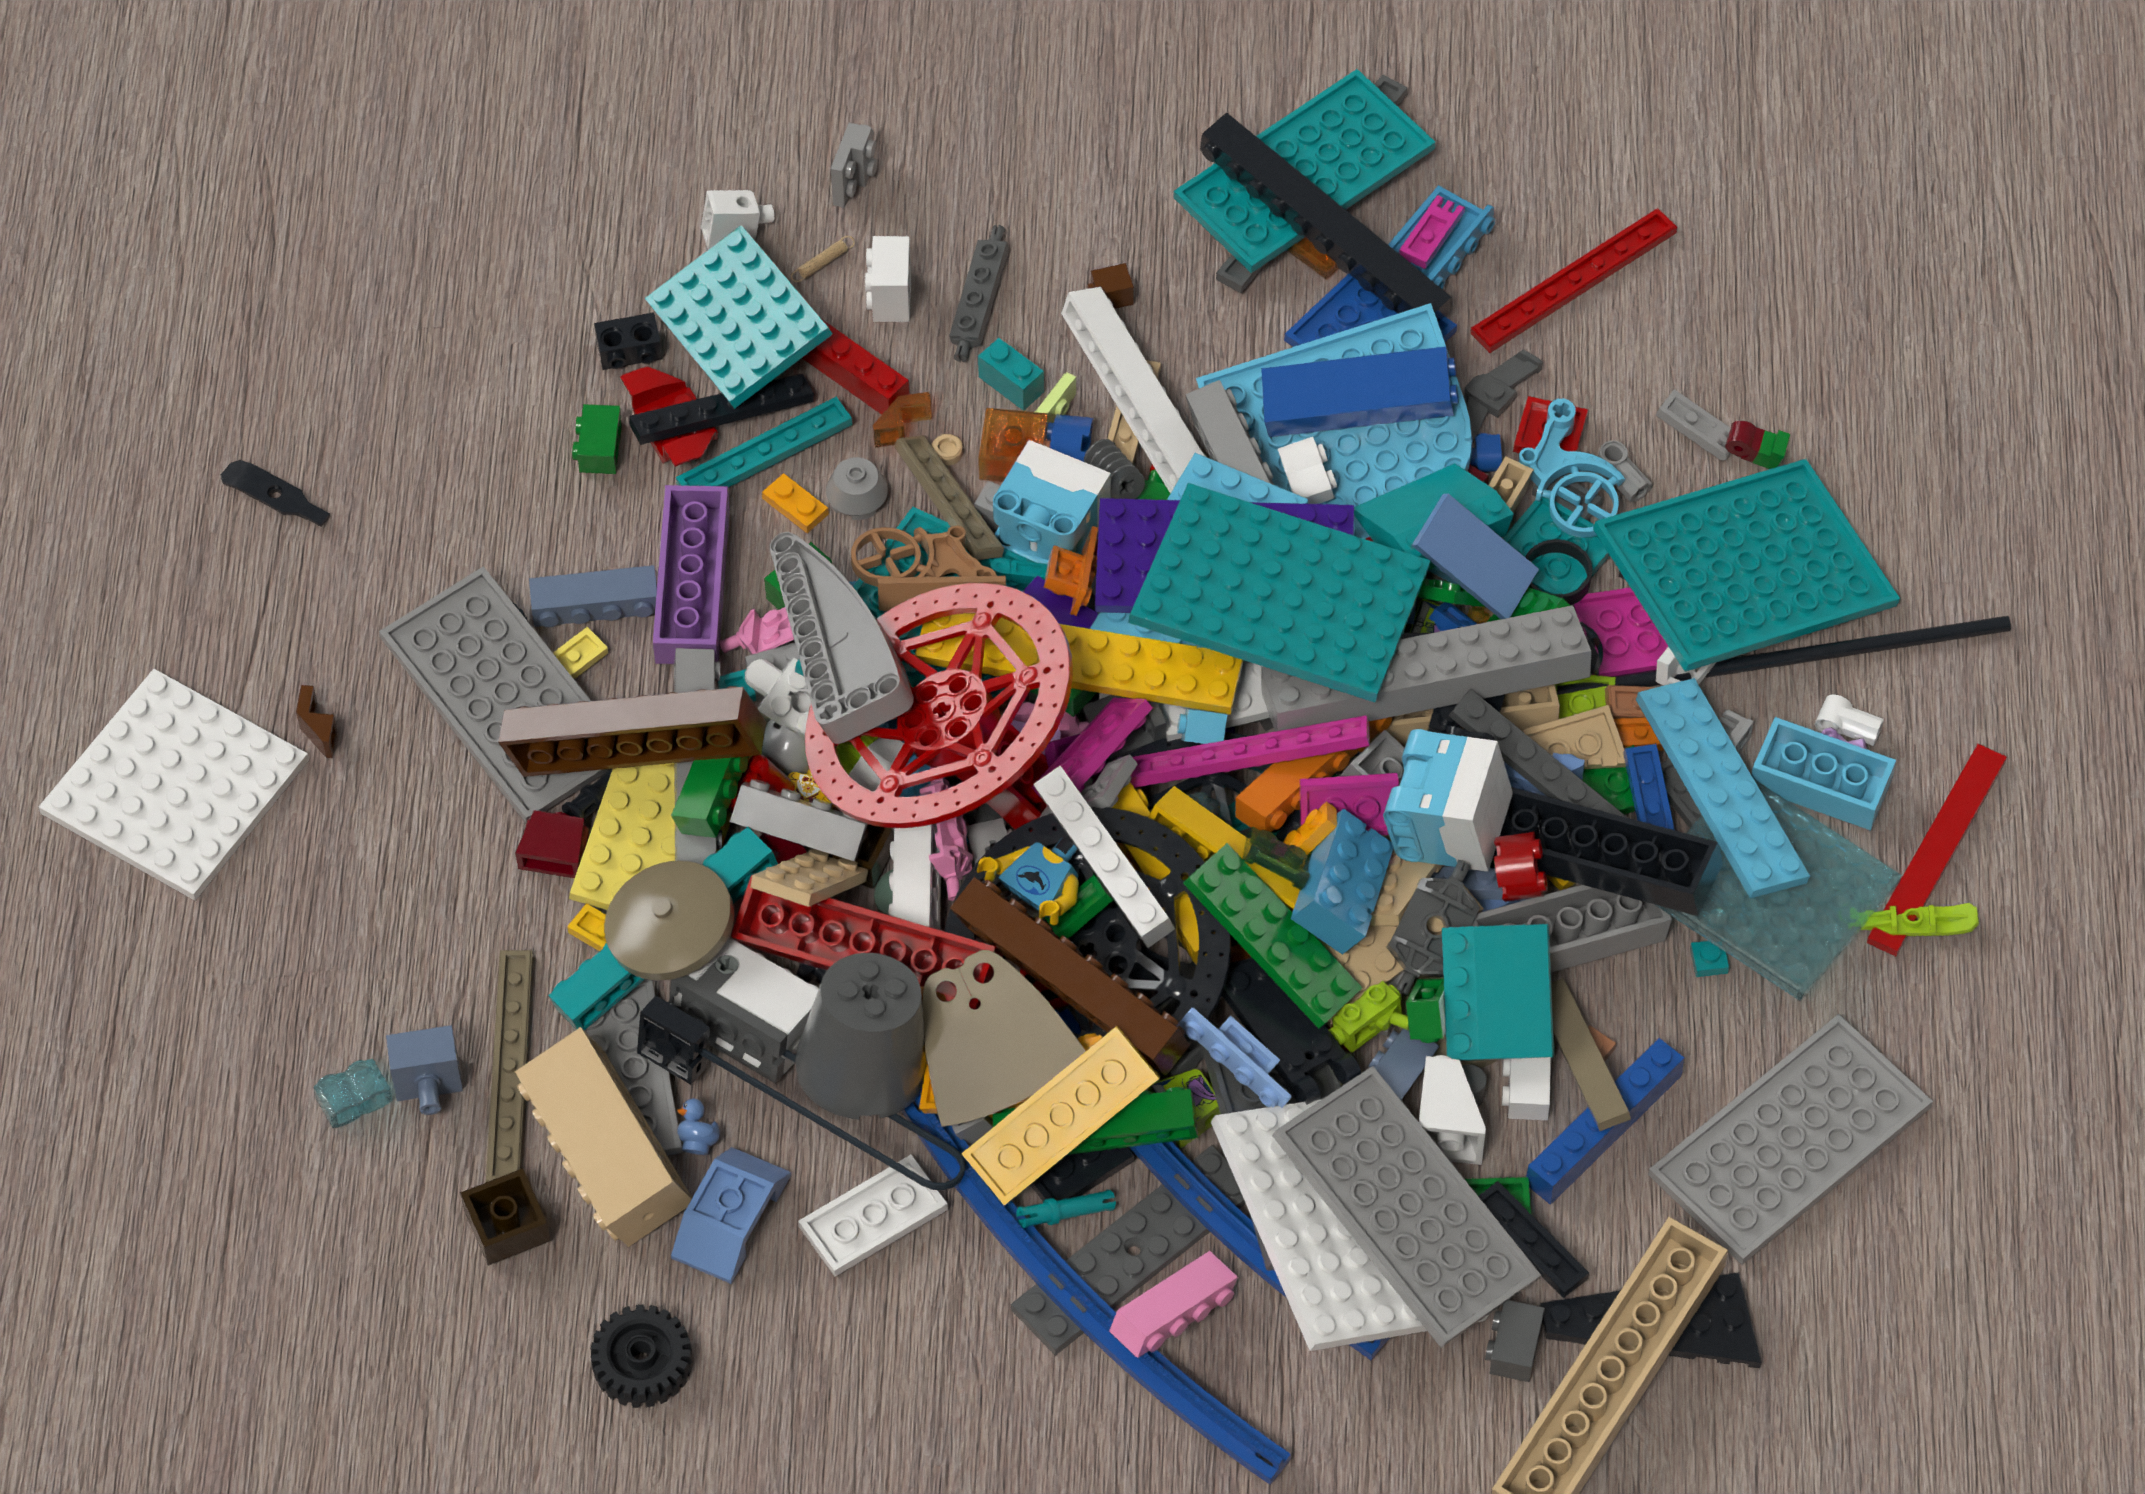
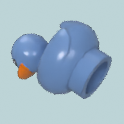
M698 1099L686 1100L682 1108L677 1109V1112L685 1118L677 1128V1134L683 1141L682 1151L697 1155H708L709 1147L714 1145L720 1137L719 1126L715 1121L712 1124L698 1121L705 1112L703 1103Z

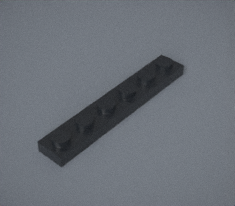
M803 373L770 381L735 409L723 394L720 393L631 415L629 417V425L639 444L642 445L814 402V392Z

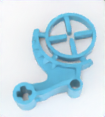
M1556 399L1549 404L1547 421L1539 444L1535 449L1529 447L1522 449L1519 454V463L1534 469L1531 480L1538 486L1535 500L1541 501L1542 497L1550 499V515L1558 528L1576 537L1597 536L1593 527L1582 528L1574 526L1583 513V506L1580 505L1581 498L1564 487L1575 482L1594 483L1585 495V503L1588 504L1587 512L1598 519H1604L1617 515L1619 500L1613 486L1616 484L1619 487L1625 482V478L1613 465L1598 456L1585 452L1564 451L1560 448L1559 444L1564 437L1569 436L1574 429L1576 412L1575 406L1571 401ZM1591 472H1596V473L1602 474V475L1606 476L1607 478H1609V480L1605 479L1604 477H1602V476H1600V475H1598V474L1591 473ZM1567 473H1572L1560 479L1555 484L1552 491L1546 490L1547 487L1557 478ZM1601 487L1611 497L1613 503L1611 514L1591 503ZM1557 495L1577 506L1567 521H1564L1556 511L1554 501Z

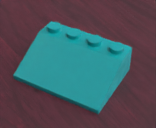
M1455 463L1354 507V516L1373 542L1425 559L1427 558L1411 545L1443 494H1450L1501 538L1506 536L1514 513L1496 490ZM1430 561L1428 570L1437 566Z
M1549 924L1442 928L1447 1056L1451 1059L1460 1060V1062L1554 1057Z

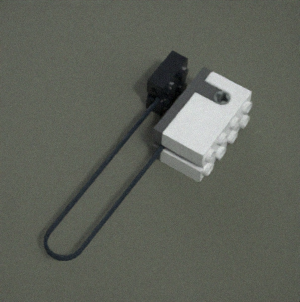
M728 937L719 953L706 965L686 976L671 979L669 1002L655 996L640 1012L637 1053L690 1085L706 1069L708 1059L926 1188L946 1190L953 1188L961 1182L965 1174V1160L962 1154L953 1146L902 1116L894 1114L888 1116V1118L945 1150L957 1159L960 1171L954 1179L940 1183L921 1177L705 1049L709 1044L776 1084L783 1074L795 1063L797 1046L819 990L817 986L803 981L793 975L788 969L779 967L767 960L762 954L750 950L731 937Z

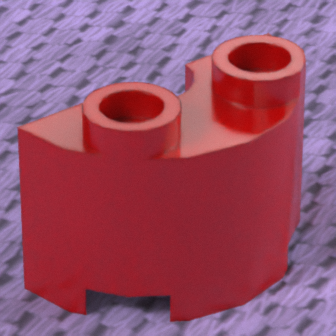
M1534 832L1495 837L1494 844L1497 850V856H1494L1495 873L1498 888L1502 887L1503 901L1544 897L1543 891L1548 889L1545 872H1539L1537 859L1543 858L1541 840L1535 839Z

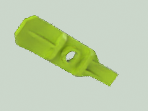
M1970 903L1954 906L1934 907V905H1929L1928 907L1916 909L1910 908L1899 915H1896V906H1890V910L1866 914H1847L1846 916L1847 930H1872L1873 927H1876L1890 935H1958L1972 932L1979 925L1978 909ZM1909 915H1916L1918 920L1910 921L1907 917Z

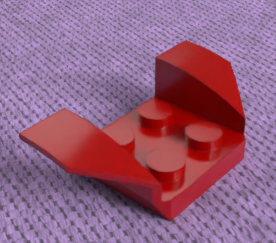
M648 366L620 376V379L631 395L634 415L697 399L692 390L686 387L685 381ZM715 427L650 443L663 464L671 461L674 467L701 458L709 444L718 440V432Z

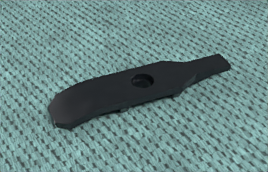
M238 460L230 463L221 473L224 485L249 495L283 515H296L320 527L330 517V513L308 502L302 490L252 463ZM275 492L281 494V496L277 498L270 497L271 494Z

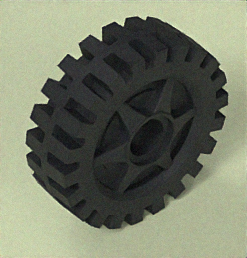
M643 1304L636 1305V1310L631 1311L628 1306L622 1308L623 1314L621 1315L615 1311L610 1315L609 1322L604 1320L600 1324V1331L596 1330L593 1336L594 1342L591 1343V1364L599 1387L603 1392L606 1391L607 1396L613 1401L615 1398H618L619 1404L625 1406L628 1402H631L634 1408H640L641 1403H646V1407H653L656 1400H659L660 1404L666 1402L667 1395L670 1394L674 1397L679 1393L678 1387H684L687 1382V1376H690L692 1349L684 1325L681 1326V1322L676 1316L671 1318L669 1311L663 1309L659 1312L658 1307L650 1305L649 1310H645ZM639 1353L649 1354L644 1359L634 1358Z

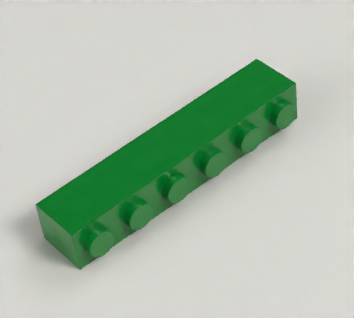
M1171 1087L1166 1092L1159 1093L1143 1091L1067 1155L1198 1138L1195 1100L1191 1088ZM1007 1108L1001 1111V1113L992 1114L993 1127L1016 1108Z

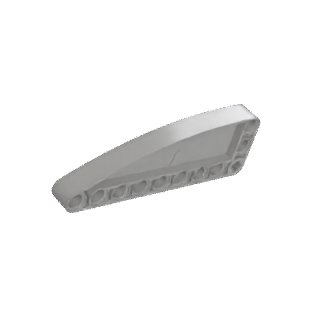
M783 532L775 536L770 543V552L815 719L831 742L835 744L844 743L908 711L914 700L904 669L887 635L857 591L824 556L791 532Z

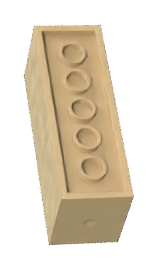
M582 1027L515 1071L521 1082L517 1085L518 1090L527 1102L531 1101L535 1107L532 1110L534 1117L542 1127L546 1126L550 1132L547 1139L557 1153L561 1152L566 1159L562 1162L564 1168L573 1179L576 1178L581 1186L577 1189L588 1205L592 1204L596 1210L593 1214L594 1219L603 1231L607 1230L614 1241L620 1239L630 1247L688 1207L692 1199L691 1194L606 1052Z

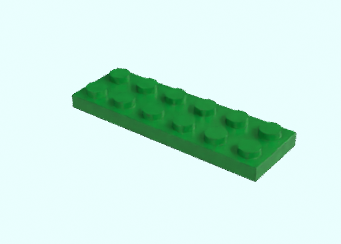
M1228 843L1183 882L1190 892L1318 1029L1363 988L1312 933L1291 919L1292 911Z

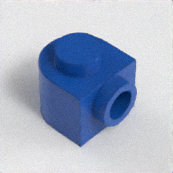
M1481 433L1476 435L1474 438L1475 448H1472L1470 465L1476 466L1482 472L1497 471L1502 463L1500 434Z

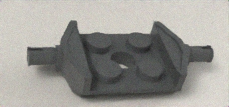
M1457 861L1453 873L1448 879L1421 878L1418 881V886L1391 941L1386 946L1403 968L1404 973L1396 987L1399 993L1402 991L1401 994L1408 996L1415 978L1419 976L1444 977L1442 933L1440 935L1429 933L1426 926L1428 919L1431 917L1439 918L1444 928L1469 927L1472 925L1480 909L1476 900L1463 887L1464 883L1462 882L1471 867L1468 863L1464 864L1465 861Z

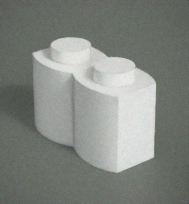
M1310 437L1278 448L1292 493L1308 499V504H1320L1334 499L1332 489L1337 488V484L1332 470L1325 471L1323 463L1327 462L1328 459L1322 444L1316 445L1314 438Z

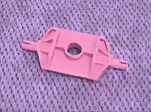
M786 608L771 610L762 618L759 617L755 609L750 610L739 627V631L735 635L720 641L722 651L727 653L742 646L743 649H747L752 655L774 649L794 640Z
M941 778L931 781L930 784L919 790L921 795H927L953 786L949 784L948 780ZM963 814L936 823L938 832L935 834V842L940 852L929 855L930 862L940 876L944 878V881H946L948 900L954 901L960 888L959 880L963 879L962 876L972 870L973 855L968 852L966 840L967 827Z

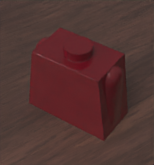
M534 810L531 818L527 820L524 834L515 852L518 869L575 879L590 836V829L585 826L584 818L572 817L562 812L548 813Z

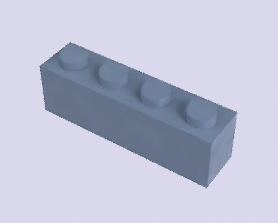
M654 565L529 578L534 627H553L558 624L567 623L583 624L596 620L613 621L624 617H647L655 614L657 583Z
M1402 1029L1400 1033L1393 1030L1382 1045L1387 1049L1386 1053L1384 1054L1379 1050L1368 1065L1369 1068L1374 1066L1400 1100H1402L1424 1069L1426 1056L1432 1057L1439 1048V1045L1434 1042L1423 1043L1420 1039L1410 1040V1033L1405 1029Z

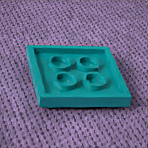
M1542 497L1541 501L1535 500L1508 531L1506 536L1503 537L1508 544L1524 557L1532 547L1543 541L1559 539L1572 542L1581 547L1589 556L1592 564V577L1610 556L1598 536L1576 537L1558 528L1550 515V499ZM1554 501L1559 516L1564 521H1567L1573 511ZM1580 516L1574 526L1588 528L1593 527L1594 524ZM1547 553L1531 562L1539 569L1532 583L1547 593L1567 594L1580 588L1587 579V573L1583 565L1567 554Z

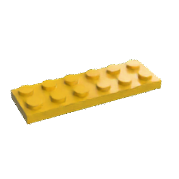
M1116 1026L968 1147L962 1155L1002 1204L1006 1205L1160 1077L1122 1030Z

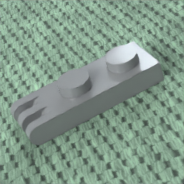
M1674 389L1661 405L1656 416L1718 459L1726 460L1730 453L1725 447L1730 427Z

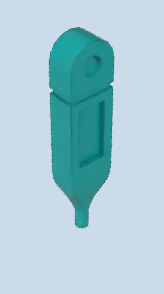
M1002 558L994 559L990 565V568L995 571L996 576H1006V582L1011 581L1022 584H1030L1036 576L1045 580L1048 564L1019 560L1010 561L1011 559Z

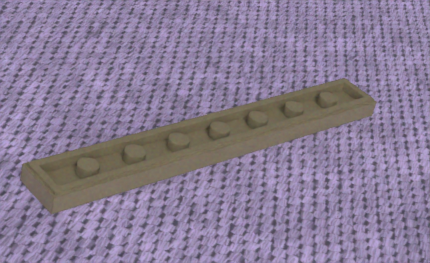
M500 950L486 1182L521 1169L525 1098L517 1088V1085L521 1082L515 1071L527 1064L533 972L532 950Z

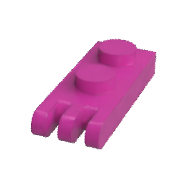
M1439 195L1436 196L1399 250V254L1408 262L1424 269L1428 267L1465 212V207L1458 205L1452 213L1451 211L1455 203L1450 200L1441 208L1444 198Z

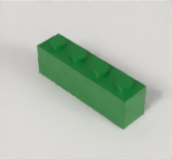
M749 756L693 761L671 814L681 834L717 837L720 827L726 821L727 810L731 800L737 794V785L742 773L748 767Z

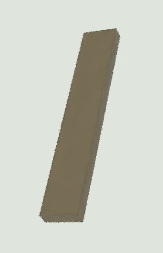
M925 436L896 439L895 449L950 527L958 525L966 530L965 548L969 554L977 560L1002 557L1004 547Z
M1564 978L1552 982L1553 1035L1599 1131L1631 1120L1625 1102Z

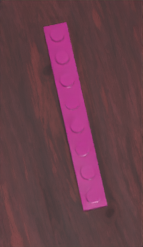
M1367 715L1135 756L1132 758L1137 762V766L1130 775L1132 777L1130 782L1134 788L1367 747L1369 746V722Z

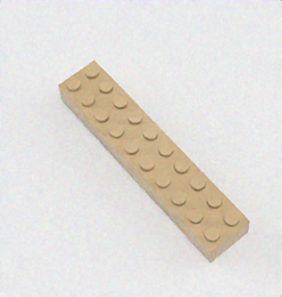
M1670 1217L1667 1218L1492 1488V1494H1579L1725 1268L1727 1249Z

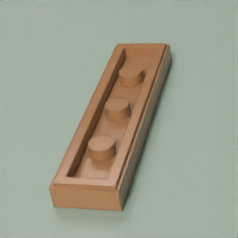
M1006 576L878 578L879 611H889L902 602L920 594L951 585L990 583L1006 586Z

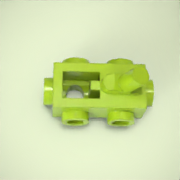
M1383 981L1378 985L1370 986L1358 1000L1344 1005L1337 1012L1335 1017L1332 1018L1333 1027L1329 1029L1330 1033L1340 1046L1343 1044L1353 1053L1379 1032L1389 1029L1391 1024L1409 1031L1408 1017L1402 1014L1400 1002L1402 997L1399 991L1393 985H1387Z

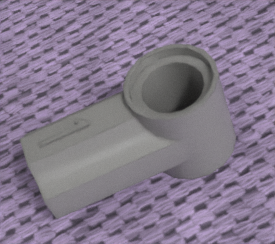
M1616 440L1605 442L1601 446L1598 457L1609 462L1624 476L1625 482L1619 487L1616 484L1615 486L1630 502H1637L1651 490L1652 483L1628 458V451L1624 444ZM1598 473V475H1600V476L1604 477L1605 479L1609 480V478H1607L1606 476H1604V475Z

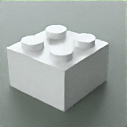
M873 236L872 248H867L866 266L868 267L865 275L867 310H872L873 322H910L911 258L909 236Z

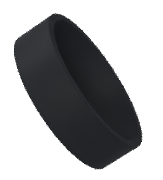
M1559 539L1543 541L1532 547L1525 556L1530 562L1547 553H1563L1572 556L1583 565L1587 573V579L1580 588L1567 594H1551L1563 598L1570 605L1579 602L1587 594L1591 584L1592 564L1587 553L1578 545ZM1532 582L1528 586L1529 588L1542 591L1539 588H1537Z

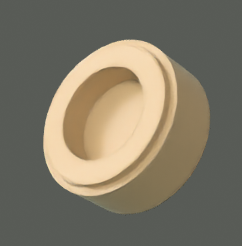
M940 435L932 443V448L945 466L956 464L962 458L963 445L961 440L955 435Z

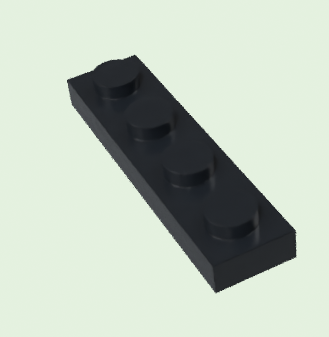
M1498 1181L1478 1196L1539 1271L1541 1277L1563 1299L1588 1280L1589 1272Z

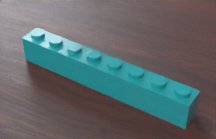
M747 826L743 831L734 834L717 853L709 855L702 865L714 871L721 878L734 904L745 895L751 875L766 870L767 867L778 865V862L772 850ZM606 943L599 953L592 959L585 960L567 980L559 982L548 996L556 1010L575 1030L580 1027L586 1030L645 979L625 970L616 961Z

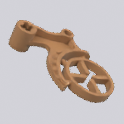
M958 525L951 526L947 532L927 534L922 527H918L914 530V537L896 528H875L861 534L855 540L851 549V566L854 573L865 583L878 587V578L914 577L917 572H921L917 577H944L947 573H955L959 577L996 576L993 569L982 566L977 559L973 558L965 550L966 530ZM881 539H893L905 544V546L890 550V557L886 558V568L891 576H878L866 571V569L881 565L882 558L886 556V548ZM872 542L878 554L857 560L856 555L865 544ZM918 543L928 555L926 566L920 564L921 552ZM914 555L915 561L912 566L900 574L894 561Z

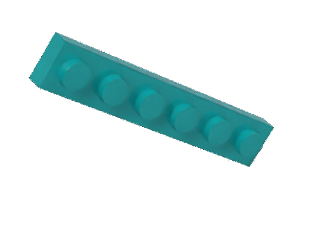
M836 396L677 476L676 484L679 486L730 487L851 426L852 417Z

